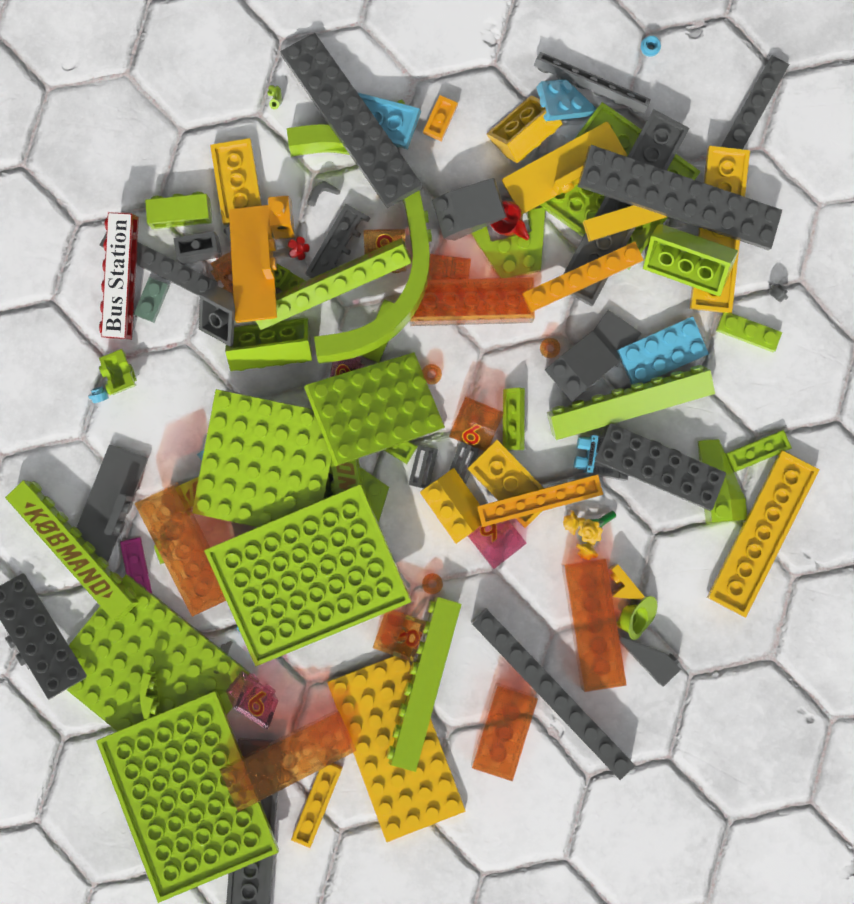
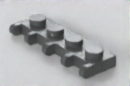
M345 204L305 272L306 276L314 278L338 267L335 264L342 252L347 255L351 253V250L346 248V245L352 235L358 238L361 236V233L356 230L360 221L369 222L371 218Z

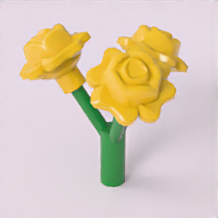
M570 510L569 514L564 516L563 526L565 530H569L571 534L575 535L576 530L580 526L578 534L582 536V541L587 542L581 545L577 543L576 548L579 549L577 554L581 558L589 561L592 558L598 557L593 547L596 541H601L602 527L616 518V513L613 510L599 519L578 518L573 510Z

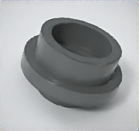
M772 284L769 291L772 297L779 302L788 299L786 295L788 291L783 286Z

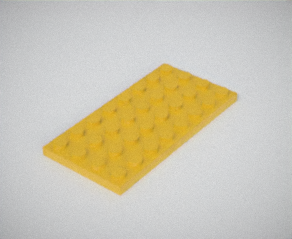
M406 651L327 682L386 842L466 812L431 718L416 772L392 766L388 763L387 752L389 746H393L395 740L392 737L393 730L396 724L399 725L401 716H398L399 709L402 703L405 704L407 695H404L407 682L410 683L412 679V674H410L411 664Z

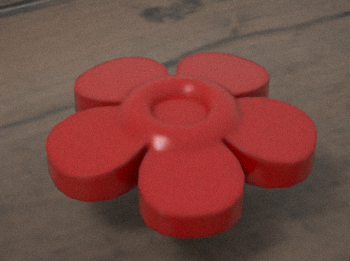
M299 236L296 238V241L290 240L288 242V247L293 248L288 252L291 258L305 259L306 255L304 252H309L310 246L304 244L305 239Z

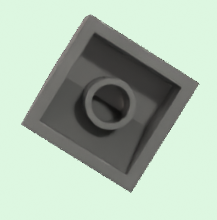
M216 285L200 294L199 330L228 346H232L235 321L233 293Z

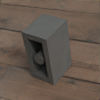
M215 231L173 238L176 257L181 264L222 257L219 237Z

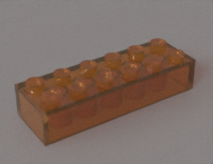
M534 277L428 280L424 297L410 320V326L533 323L535 311L530 312L522 294L534 288Z
M178 482L135 502L134 504L191 616H195L226 601L204 552L210 546Z
M601 558L561 564L581 689L584 692L627 686L606 559Z
M334 710L219 768L239 812L357 750L339 711Z

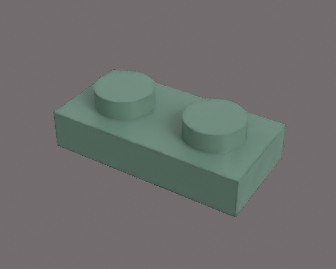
M149 277L134 315L155 323L170 286Z

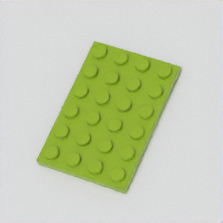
M415 352L304 386L335 466L445 428Z

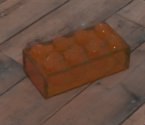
M495 683L471 761L473 769L513 781L538 698L536 695Z

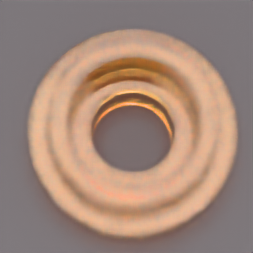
M546 338L540 345V352L546 358L556 357L561 349L559 342L554 338ZM551 345L553 346L554 350L552 352L547 351L546 346Z
M429 364L423 368L422 372L427 384L434 385L441 380L442 372L437 365ZM430 371L436 374L434 378L428 377Z
M431 573L423 578L422 587L428 594H437L443 587V581L439 575ZM435 580L437 583L436 587H429V581Z

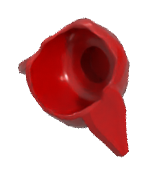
M503 200L502 203L507 217L491 224V227L501 235L512 236L516 234L525 240H529L530 237L523 222L522 210L516 203Z

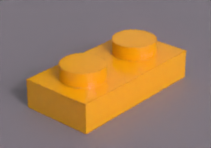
M439 95L423 130V134L442 142L458 107V103Z

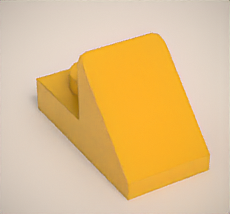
M614 564L609 568L611 579L617 585L621 584L609 596L638 600L645 598L618 564Z

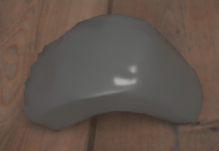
M326 181L318 182L312 189L307 204L315 206L319 195L323 191L339 195L341 191Z

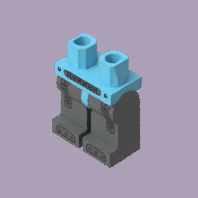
M591 435L578 438L577 449L587 451L586 458L575 457L574 468L584 470L583 473L621 481L628 480V475L595 461L604 437Z

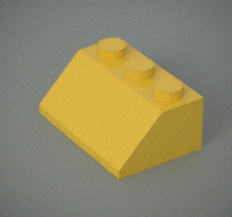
M531 95L487 133V136L506 158L518 163L525 159L527 154L534 148L540 146L549 135L555 133L562 125L561 120L545 121L543 117L546 114L545 107H541L539 98Z
M452 468L420 491L456 544L481 526L476 507L480 504L455 468Z

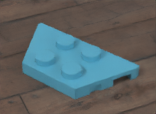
M566 79L541 81L536 87L540 96V105L546 109V114L543 116L545 121L589 117L597 109Z

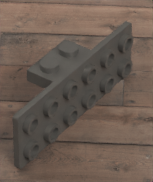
M614 424L608 426L595 461L709 511L713 510L726 476L724 471L686 456L676 449L665 447L658 441L649 440Z
M109 445L76 527L82 533L81 537L83 540L91 543L96 549L94 552L99 557H103L107 562L110 559L119 533L122 532L125 526L124 520L132 508L133 497L148 461L146 457L114 445Z
M24 573L0 585V621L8 635L5 637V640L10 648L15 647L18 652L15 655L21 666L26 665L28 670L30 669L47 699H52L87 677L85 671Z

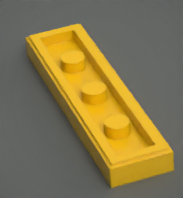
M633 205L584 220L583 225L590 242L664 219L667 216Z
M323 759L291 841L311 848L342 771V766Z

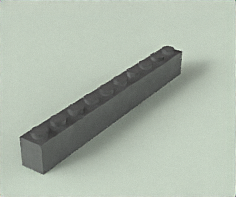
M487 608L471 622L619 780L636 766Z

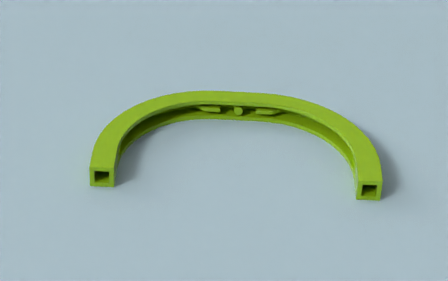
M317 124L286 128L291 157L314 153L350 155L329 125ZM420 191L402 200L407 215L413 254L410 276L403 292L383 315L371 323L347 332L315 336L316 356L319 364L355 358L379 348L396 336L416 313L427 288L430 268L429 242H432L431 229L426 228V223H429L428 211L423 210Z

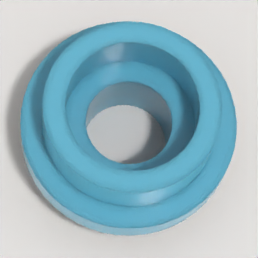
M648 36L642 40L640 48L644 55L652 57L659 53L661 43L657 37ZM647 45H652L654 49H649Z
M103 387L92 389L91 394L88 395L93 403L102 402L109 398L107 390L103 389Z

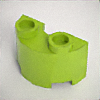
M123 349L99 358L101 363L99 370L102 376L108 379L105 387L109 395H115L137 386L135 383L137 381L132 365L128 364Z

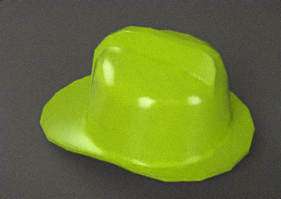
M647 596L638 605H628L622 610L616 626L629 633L632 640L639 639L644 630L654 620L658 607L655 597Z

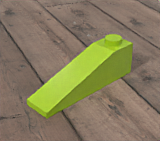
M720 440L698 441L699 461L726 472L713 510L704 509L705 522L746 520V499Z

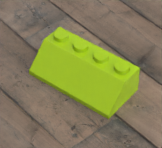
M659 223L651 235L643 269L720 297L733 268L738 250Z
M308 318L280 321L260 330L258 324L234 327L233 345L228 346L226 344L225 346L230 371H244L246 369L312 361Z

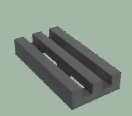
M460 442L450 470L455 468L462 448H466L457 472L461 475L470 450L474 453L469 466L476 460L479 448ZM468 469L463 479L465 484L467 483V480L470 475Z
M418 445L408 485L423 489L430 485L438 449ZM421 450L425 451L418 482L416 483L414 482V478L417 470ZM431 452L433 456L426 484H421L428 455Z

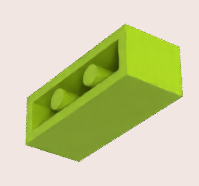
M193 192L192 195L186 196L183 194H173L172 197L166 198L163 196H153L151 199L145 200L147 224L151 229L212 223L210 198L203 192Z

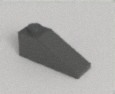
M620 635L616 637L662 687L682 670L677 665L679 661L673 654L670 653L668 655Z

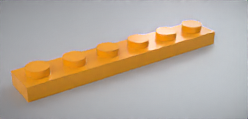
M633 242L532 288L522 295L532 313L632 267L644 259L636 242Z
M593 475L476 507L481 526L484 527L601 496L603 491L599 476Z

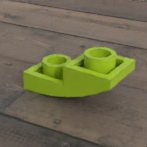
M277 264V270H274L275 287L282 292L306 281Z
M149 670L143 673L140 687V705L144 719H149L156 715L160 706V702H157L159 695L151 693V691L154 692L157 685V679H155L156 672Z

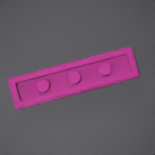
M141 537L120 541L126 574L134 578L137 583L144 586L152 594Z

